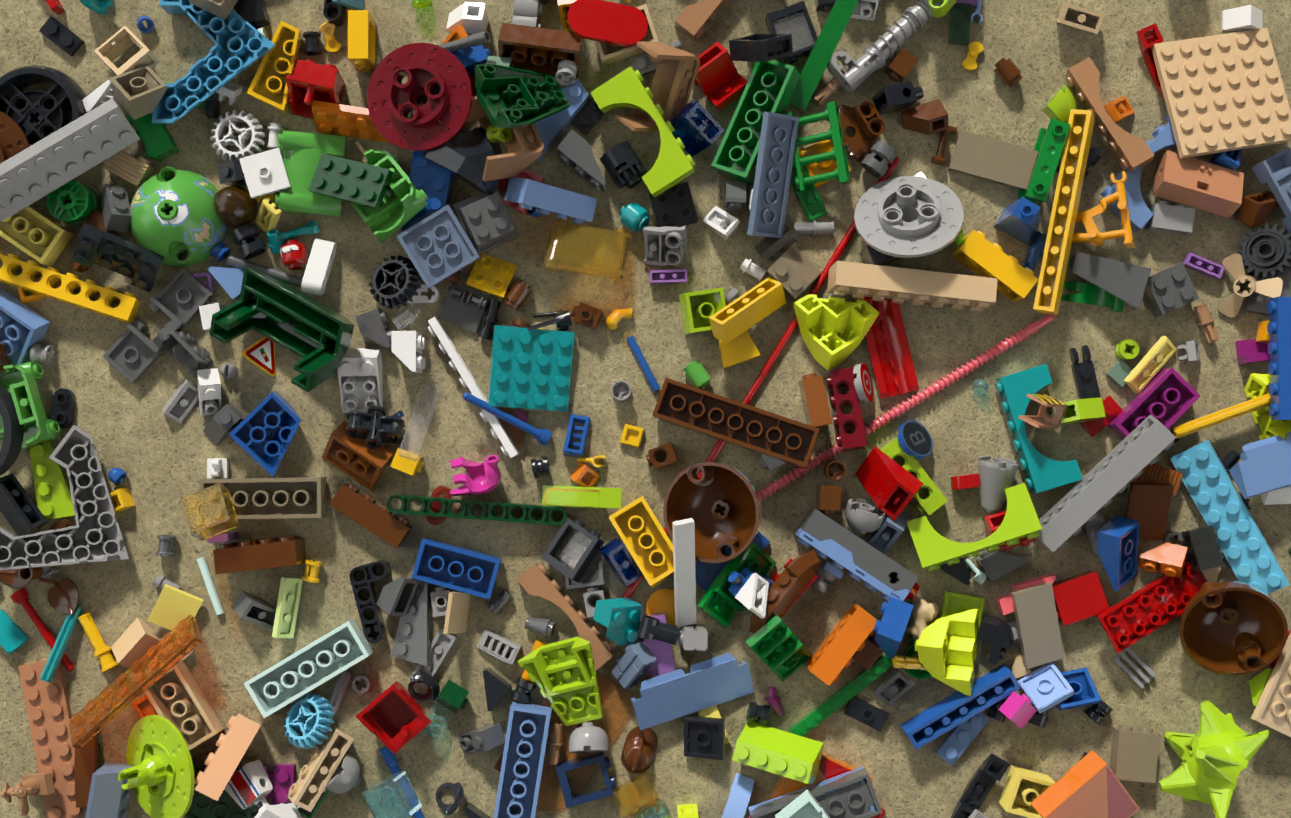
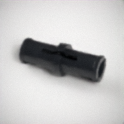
M489 298L486 313L482 317L483 323L479 337L488 340L492 339L494 325L498 323L497 316L501 301Z

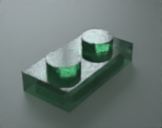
M955 3L950 9L947 44L966 46L969 44L972 4Z

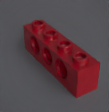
M854 367L830 370V376L827 377L828 389L832 388L833 396H830L831 408H835L836 415L833 416L834 428L838 427L839 435H836L837 447H841L842 452L866 449L867 447L860 399L854 385V379H856V374L853 373ZM841 386H845L848 388L849 392L845 395H842L837 391V389ZM847 405L852 409V412L850 414H843L840 410L841 407ZM852 425L855 428V432L847 434L844 431V427Z

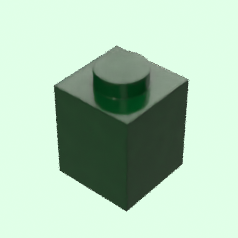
M448 679L436 701L457 713L459 708L463 710L469 699L466 697L469 691Z

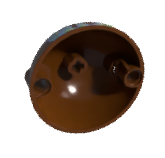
M698 463L683 470L670 484L664 499V522L667 532L673 541L672 522L692 518L695 523V560L706 563H721L737 557L752 543L758 533L761 522V504L752 483L737 469L721 463ZM698 468L701 469L703 474L701 478L696 474ZM725 506L726 511H722L721 507ZM726 545L732 549L731 555L726 553Z
M1223 581L1204 583L1187 603L1180 619V640L1186 654L1197 665L1217 674L1244 675L1263 669L1280 655L1288 637L1287 621L1276 601L1266 592L1244 582Z

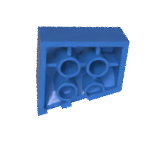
M273 391L229 435L274 477L302 420L291 404L277 391Z

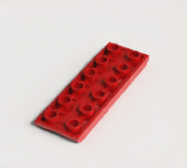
M872 297L855 299L856 301H866L879 312L878 317L865 335L879 399L919 390L899 303H893L892 299L874 301Z
M1187 560L1181 578L1176 576L1170 577L1164 574L1102 612L1097 618L1107 633L1117 653H1120L1182 614L1190 599L1207 581L1201 571H1192L1190 562Z

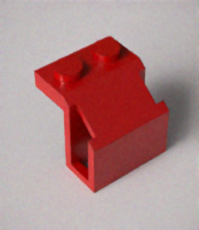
M716 42L698 56L700 66L694 82L696 85H700L707 100L720 111L743 94L748 81L738 73L733 61L730 59L728 50L719 42Z

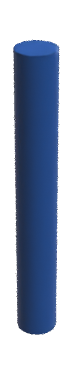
M634 336L626 338L653 392L660 389Z

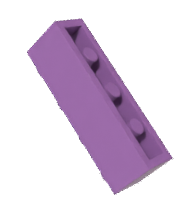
M665 612L648 615L659 619L660 622L667 623ZM645 639L644 644L648 647V651H651L656 657V661L647 673H651L653 678L675 671L671 644L656 639Z

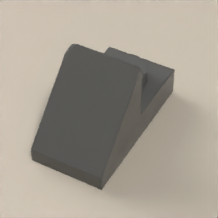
M892 669L889 678L875 689L874 694L890 706L909 691L915 683L900 670Z

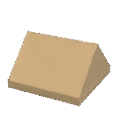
M137 617L111 646V649L118 664L141 674L168 643L142 619Z

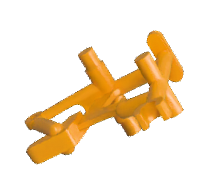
M1122 171L1123 176L1121 180H1116L1114 173L1110 176L1111 181L1116 185L1117 192L1101 199L1100 204L1083 212H1077L1076 223L1083 222L1087 233H1073L1072 243H1091L1094 246L1101 247L1105 240L1124 237L1125 247L1127 249L1135 248L1129 217L1130 210L1127 205L1124 185L1127 181L1125 171ZM1118 200L1117 206L1120 210L1123 229L1104 233L1099 232L1093 217L1106 211L1107 205Z

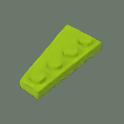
M48 440L29 447L37 508L46 520L75 516L66 475L63 473L61 465L49 458L55 450L52 441Z

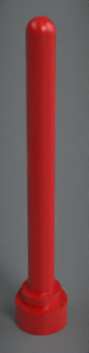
M25 587L10 596L12 601L23 607L48 645L53 649L56 639L28 601L30 599L28 597L29 593ZM64 652L60 662L68 672L74 670V665Z

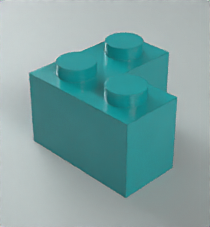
M628 597L597 600L593 620L606 626V638L620 646L631 643L636 644L643 605Z

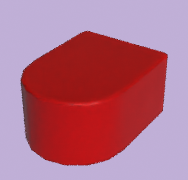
M979 473L950 477L952 490L981 486Z

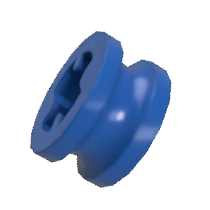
M222 242L214 247L210 255L216 257L217 262H221L229 255L231 249L225 248V244Z

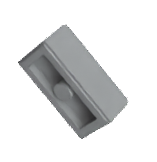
M185 378L163 407V414L181 424L199 400L197 386Z

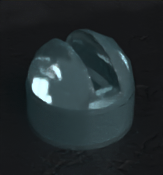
M980 378L974 380L972 384V391L974 393L984 395L988 392L989 385L985 378L984 380Z

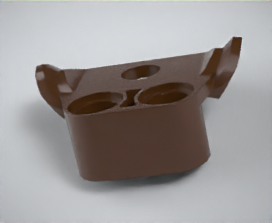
M866 100L856 107L838 106L845 149L857 162H862L865 156L871 153V144L885 131V123L872 102ZM871 127L876 130V133L871 130ZM845 128H852L854 130V137H848L845 134Z

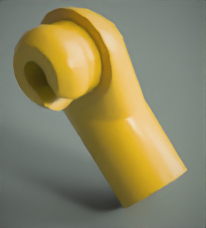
M632 308L615 309L607 317V327L610 330H615L618 328V323L621 319L633 318Z

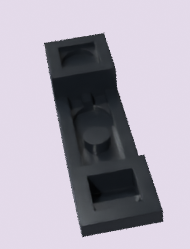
M991 753L967 784L951 818H968L975 809L979 810L996 781H1000L1010 763Z

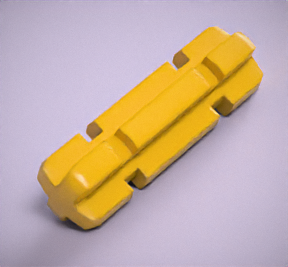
M895 656L892 658V665L895 668L927 670L921 664L918 657L905 656L904 658L903 656Z

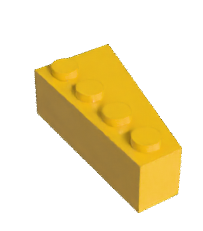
M280 21L271 40L276 47L264 55L247 91L251 98L284 114L288 113L290 100L286 75L293 76L302 40L300 29Z

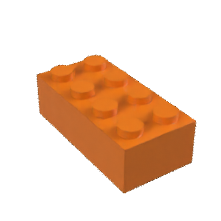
M854 602L807 662L806 667L828 686L831 683L835 684L841 677V670L844 667L847 668L854 659L852 656L855 652L861 651L865 646V639L868 635L872 636L875 633L873 629L877 619Z

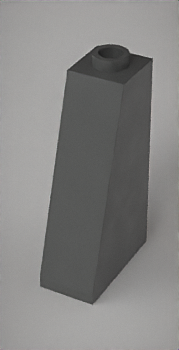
M1077 252L1076 256L1072 255L1069 267H1072L1073 273L1134 307L1141 308L1151 268Z

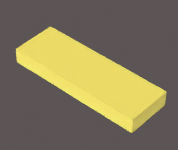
M1162 335L1124 379L1134 393L1139 394L1177 350L1168 337Z

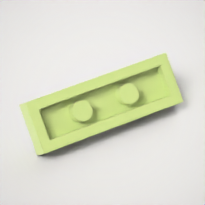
M281 577L272 637L294 638L303 582L301 578Z

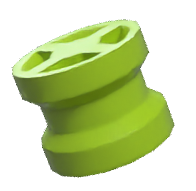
M1132 339L1120 341L1115 346V354L1122 360L1133 359L1139 353V345Z

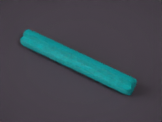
M78 605L73 614H67L40 676L41 680L45 682L53 680L78 622V617H80L83 611V607Z

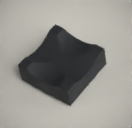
M688 182L674 185L656 197L649 192L658 227H681L698 222Z

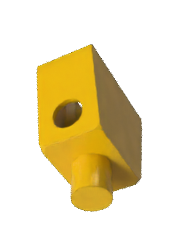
M745 331L728 344L718 340L723 369L760 356V352L748 331Z

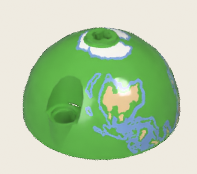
M173 167L163 168L160 173L145 181L132 199L130 205L132 217L129 225L135 241L139 246L164 256L162 264L168 266L188 267L207 260L211 257L210 253L214 247L224 242L229 226L222 223L215 212L214 196L219 191V188L211 180L200 174L188 170H175ZM175 174L173 179L167 181L169 175ZM187 251L188 257L182 261L180 255Z

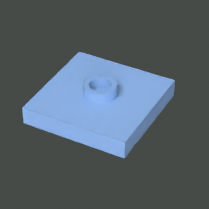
M1053 662L1047 663L1031 672V674L1017 680L1026 696L1033 701L1032 704L1039 714L1075 694L1073 688Z

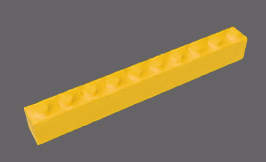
M1071 109L1068 124H1071L1063 148L1033 307L1037 313L1058 315L1095 122V116L1089 110Z

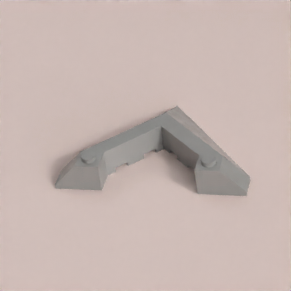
M73 425L49 458L67 470L76 526L16 536L0 526V570L129 559L93 438L76 425Z

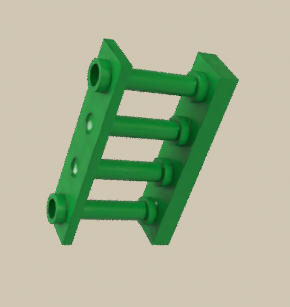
M835 101L827 103L825 112L799 118L798 126L826 120L827 122L830 121L831 129H828V132L799 138L797 129L794 156L798 177L795 178L797 189H800L804 194L808 193L807 185L836 179L842 185L851 184L839 108ZM787 112L789 116L795 117L793 112ZM825 140L833 141L834 149H831L830 152L802 158L800 146ZM832 159L837 163L835 171L805 177L804 165Z
M1051 118L1048 128H1041L1039 130L1033 150L1038 151L1031 178L1027 190L1019 191L1017 200L1024 197L1036 205L1038 201L1046 202L1071 124Z

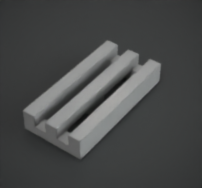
M1129 647L1112 658L1141 689L1145 687L1146 683L1151 681L1152 677L1156 676ZM1127 652L1148 674L1145 675L1124 653ZM1120 657L1142 678L1141 681L1119 660Z

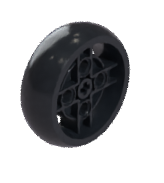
M31 65L13 69L0 77V111L5 113L9 105L6 115L12 118L23 131L26 130L25 135L30 146L49 136L52 130L55 132L69 124L67 109L72 106L73 113L72 121L87 113L82 101L87 95L74 79L60 70L46 66ZM35 83H54L48 91L28 90L24 92L22 90ZM26 102L25 108L21 109L22 104ZM54 102V107L49 109L50 104Z

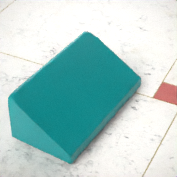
M2 609L0 610V645L8 654L14 653L29 637Z

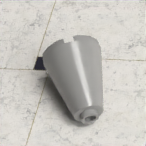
M980 456L977 462L981 485V506L987 512L996 513L997 510L1002 509L1006 499L1005 489L1011 487L1019 463L1017 464L1016 461L1003 457L990 459L991 456Z

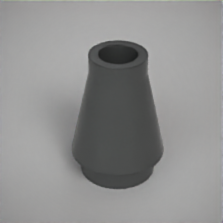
M528 617L525 622V629L544 638H552L556 627V622H553L552 619Z

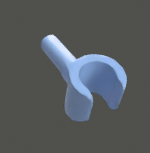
M982 0L977 2L974 13L969 17L970 23L973 21V16L979 18L978 24L982 22L983 16L980 13Z

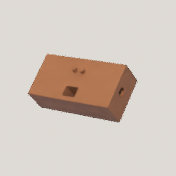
M1167 150L1156 165L1153 195L1230 218L1242 204L1244 173L1192 157L1180 158L1178 153Z

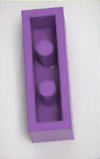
M1191 252L1186 254L1183 260L1186 268L1215 280L1221 278L1225 269L1224 266Z
M687 269L650 270V284L687 283Z

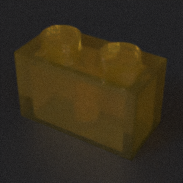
M646 771L614 789V795L611 796L622 816L627 814L631 816L639 811V807L653 804L657 800L658 791Z

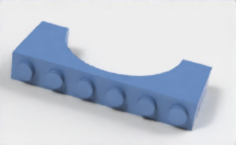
M1169 115L1165 117L1167 122L1163 126L1159 125L1153 131L1152 135L1154 137L1150 141H1145L1153 154L1162 149L1177 148ZM1143 167L1130 174L1125 170L1127 174V181L1124 183L1127 205L1130 210L1131 230L1134 232L1141 230L1154 215L1146 206L1140 191V176ZM1122 170L1115 176L1116 180L1122 179ZM1113 184L1111 187L1108 185L1100 193L1102 195L1101 199L1117 192L1116 185ZM1118 200L1107 205V209L1121 220L1120 210L1117 206Z

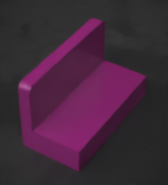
M1256 338L1235 342L1238 365L1270 361L1268 344L1256 342Z

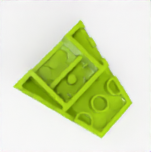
M574 637L550 643L537 648L518 660L517 663L529 673L527 676L541 689L540 693L544 698L547 697L552 703L551 707L566 726L603 717L592 648L589 641L580 637Z

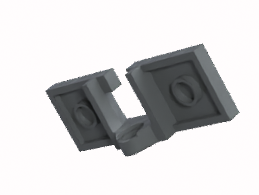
M182 267L156 297L150 299L152 302L149 306L155 312L162 310L172 319L153 338V342L142 333L146 325L140 319H136L132 324L129 323L126 326L128 329L103 357L131 383H136L175 339L171 332L173 330L181 332L199 312V306L205 305L214 294L188 270Z

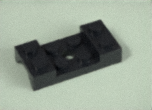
M85 223L78 235L71 261L92 268L95 263L133 279L131 285L151 292L164 256Z

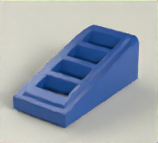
M570 415L563 455L583 458L590 417ZM579 422L584 423L585 425L584 427L573 425V423ZM572 430L582 431L583 435L572 433ZM571 438L580 439L581 443L570 440ZM569 446L578 447V448H580V449H579V450L569 449Z

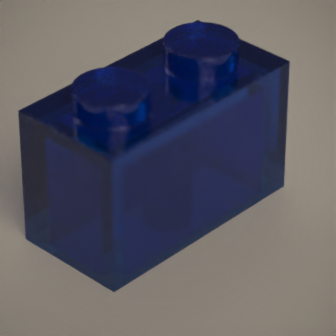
M615 538L599 549L619 582L628 587L643 576L622 541Z

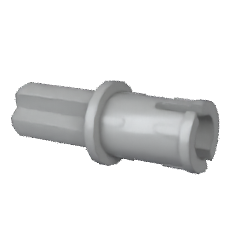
M813 220L811 223H795L794 234H813V236H816V234H834V222H816Z

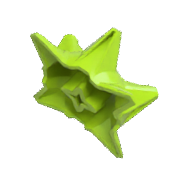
M1207 700L1201 702L1199 706L1201 715L1197 734L1165 733L1164 739L1182 762L1180 767L1172 774L1159 781V787L1162 792L1183 797L1185 803L1196 800L1212 806L1216 818H1226L1233 791L1237 787V778L1241 770L1247 768L1249 760L1267 740L1269 730L1248 734L1234 723L1231 713L1225 715Z

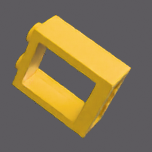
M348 10V59L355 69H358L360 72H369L370 69H376V22L368 10Z

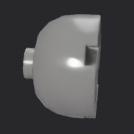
M856 498V502H852V499H849L845 510L848 524L854 528L856 533L863 535L866 532L877 531L882 526L886 514L874 502Z
M594 722L582 723V727L576 728L569 737L568 746L570 753H601L609 751V741L606 732L601 727L594 726Z
M345 753L325 787L326 790L335 794H343L351 788L357 787L361 779L359 777L360 765L352 755Z

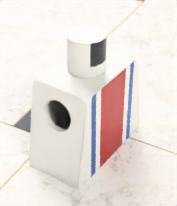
M260 759L245 764L229 780L225 787L228 794L244 810L255 806L259 811L264 805H270L265 796L272 791L273 786Z

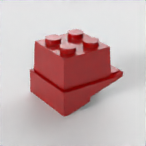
M309 59L305 61L298 60L293 76L286 75L290 96L289 103L293 115L314 119L311 108L313 100L342 104L341 100L345 82L336 66L332 64L320 65Z
M397 681L356 715L357 719L371 733H374L394 754L432 722L405 687Z

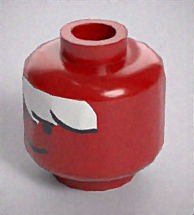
M288 240L286 245L280 248L282 264L288 270H301L308 263L306 246L298 243V240Z

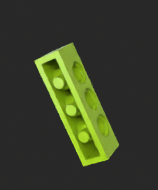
M895 437L880 449L893 460L896 456H900L903 461L901 466L908 472H912L917 479L924 483L921 488L927 490V496L921 499L917 492L913 498L916 502L914 506L921 515L924 513L930 516L948 501L912 455L909 456L903 451L898 442V437Z

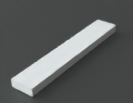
M692 518L672 522L675 624L677 627L696 624L695 523Z

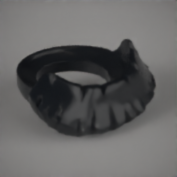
M416 672L410 677L411 681L408 685V692L414 699L419 701L435 700L439 695L440 686L429 674ZM422 682L427 684L429 692L424 695L418 694L413 688L414 684Z
M451 782L444 783L436 791L437 804L442 808V812L445 815L453 814L461 803L464 790L460 782L456 784ZM443 788H450L456 796L453 804H445L441 801L440 792Z

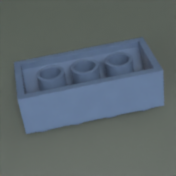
M108 761L92 774L85 818L127 817L125 807L130 799V792H128V789H122L121 786L128 783L127 780L129 778L118 781V774L120 771L132 767V765Z

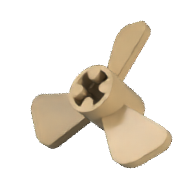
M1235 253L1224 258L1223 266L1236 281L1233 285L1234 293L1218 305L1219 312L1233 318L1239 314L1244 297L1254 292L1272 298L1279 297L1282 294L1283 280L1281 278L1275 277L1257 281L1253 276L1245 274L1243 259L1240 254ZM1249 281L1248 287L1251 289L1250 291H1244L1239 285Z

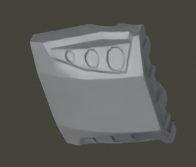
M686 226L644 227V264L675 266L685 263L687 254Z

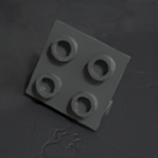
M452 283V286H449L447 290L448 296L439 319L476 333L490 296L459 283L457 285Z

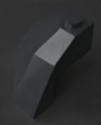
M481 126L469 131H461L447 143L437 148L426 150L423 155L435 166L451 171L475 190L487 195L493 194L501 180L483 181L486 158L503 153L499 142H490L486 136L487 130Z

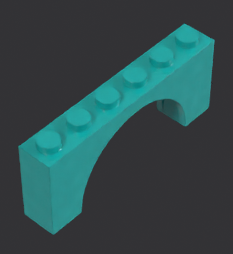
M1047 364L996 378L995 388L997 393L1001 394L1003 400L1001 407L1004 414L1007 413L1009 419L1007 427L1010 433L1013 432L1015 438L1013 446L1015 451L1020 454L1019 465L1021 470L1025 471L1027 489L1031 490V493H1039L1082 480L1077 460L1056 461L1042 455L1033 447L1028 439L1024 421L1018 418L1019 415H1025L1031 400L1026 397L1027 394H1035L1044 386L1053 383Z

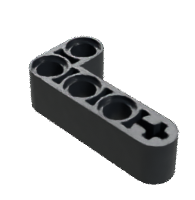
M384 560L357 566L349 574L364 636L372 644L380 642L386 635V628L381 609L377 605L378 597L373 582L386 577L390 573V565ZM377 565L383 566V575L376 573L375 568ZM358 570L364 572L365 577L363 580L357 578L356 572ZM363 589L370 593V597L367 600L361 596ZM367 609H372L374 611V619H370L367 617ZM377 621V624H375L374 626H369V624ZM374 630L375 632L379 631V635L376 637L371 632Z

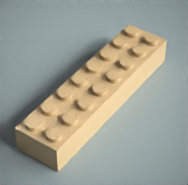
M836 261L829 268L827 292L833 293V296L844 297L846 294L852 295V298L864 299L865 297H872L874 301L892 299L893 303L909 301L912 302V305L918 306L927 303L935 308H942L945 305L951 306V309L954 310L970 308L972 312H982L985 308H989V306L996 303L997 278Z

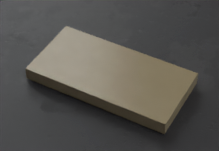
M960 130L948 170L1026 191L1038 151Z
M1046 582L1012 592L1024 667L1029 669L1063 659L1064 653L1052 584Z

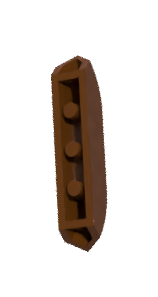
M815 550L799 555L784 569L768 590L765 618L761 619L752 613L749 632L756 633L776 615L779 618L783 615L819 569L820 560Z

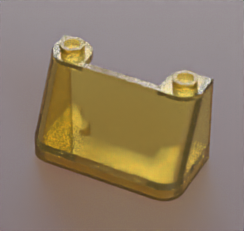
M556 219V222L551 224L543 268L545 271L551 272L559 269L560 272L565 271L603 277V279L609 277L614 282L623 283L631 235L627 233L626 229L615 228V231L568 224V220Z

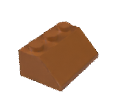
M344 420L331 433L322 458L369 490H372L388 467L394 453L384 446L379 449H370L365 446V439L347 436L345 428L348 426V422Z

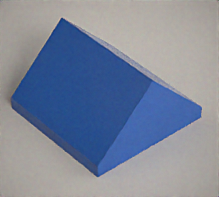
M1087 667L1061 672L1073 688L1075 694L1055 705L1056 708L1066 710L1101 703V698Z

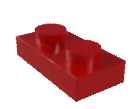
M1110 395L1103 399L1106 418L1079 423L1091 437H1094L1123 411Z

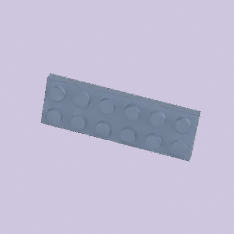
M772 112L763 113L747 235L772 238L783 237L799 117Z

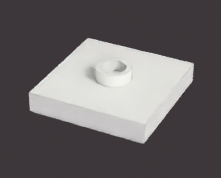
M279 148L239 159L252 199L291 188Z

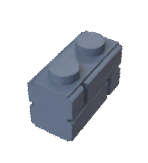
M644 642L629 644L624 649L625 654L614 662L616 666L611 673L619 680L624 689L637 685L656 661V657L651 651H648L649 649Z

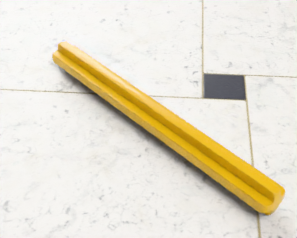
M1267 393L1172 428L1173 435L1176 438H1180L1267 407L1271 404V395Z

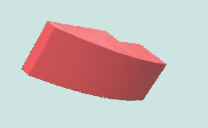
M1046 574L1012 584L1013 592L1046 582L1052 584L1056 577L1053 574ZM1011 593L995 597L1000 614L1006 615L1014 612Z

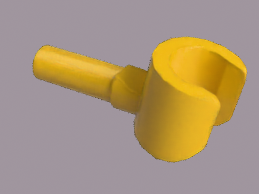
M598 455L593 458L577 457V462L591 463L595 467H604L606 465H601L599 459L606 458V456Z

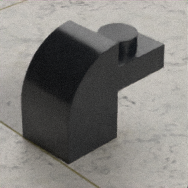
M987 614L981 621L977 639L993 644L989 663L996 665L1000 659H1004L1007 649L1009 650L1014 643V634L1011 627L1005 621Z

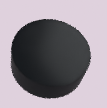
M209 98L206 101L205 114L208 118L217 119L219 117L220 101L214 98Z

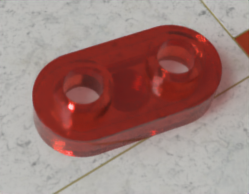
M446 486L436 487L431 497H439L440 492H444L446 498H452L453 496L450 494V488ZM434 501L432 509L440 512L442 504L439 501ZM426 516V519L432 525H439L445 521L446 517L436 519L433 516Z

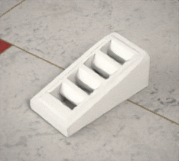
M110 80L104 82L82 100L87 113L110 99L115 100Z

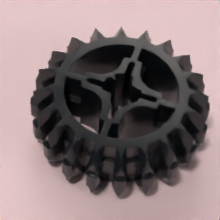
M391 255L390 259L384 258L383 264L378 262L379 267L373 269L375 274L369 276L373 280L369 283V286L372 288L370 292L374 295V300L389 309L394 307L400 309L401 305L407 306V301L413 302L412 297L414 295L418 296L416 290L421 288V285L418 283L422 279L411 260L400 255L397 257Z

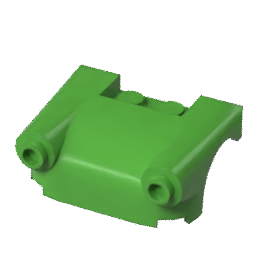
M283 130L282 134H278L277 145L281 146L280 151L291 188L276 192L274 204L277 206V209L285 211V213L290 215L320 214L338 218L341 216L342 200L314 194L309 191V187L322 153L341 158L344 157L345 136Z
M371 149L364 153L367 164L390 169L393 172L379 210L353 203L351 205L382 244L428 205L426 201L429 198L422 189L419 191L415 189L409 177L399 166L400 162L394 154L390 155L386 150L374 151Z
M35 361L20 365L3 366L6 370L0 372V385L12 395L19 423L24 425V438L21 450L57 438L60 426L56 421L47 419L37 385V380H40L44 373L42 366ZM0 414V440L3 444L4 425Z

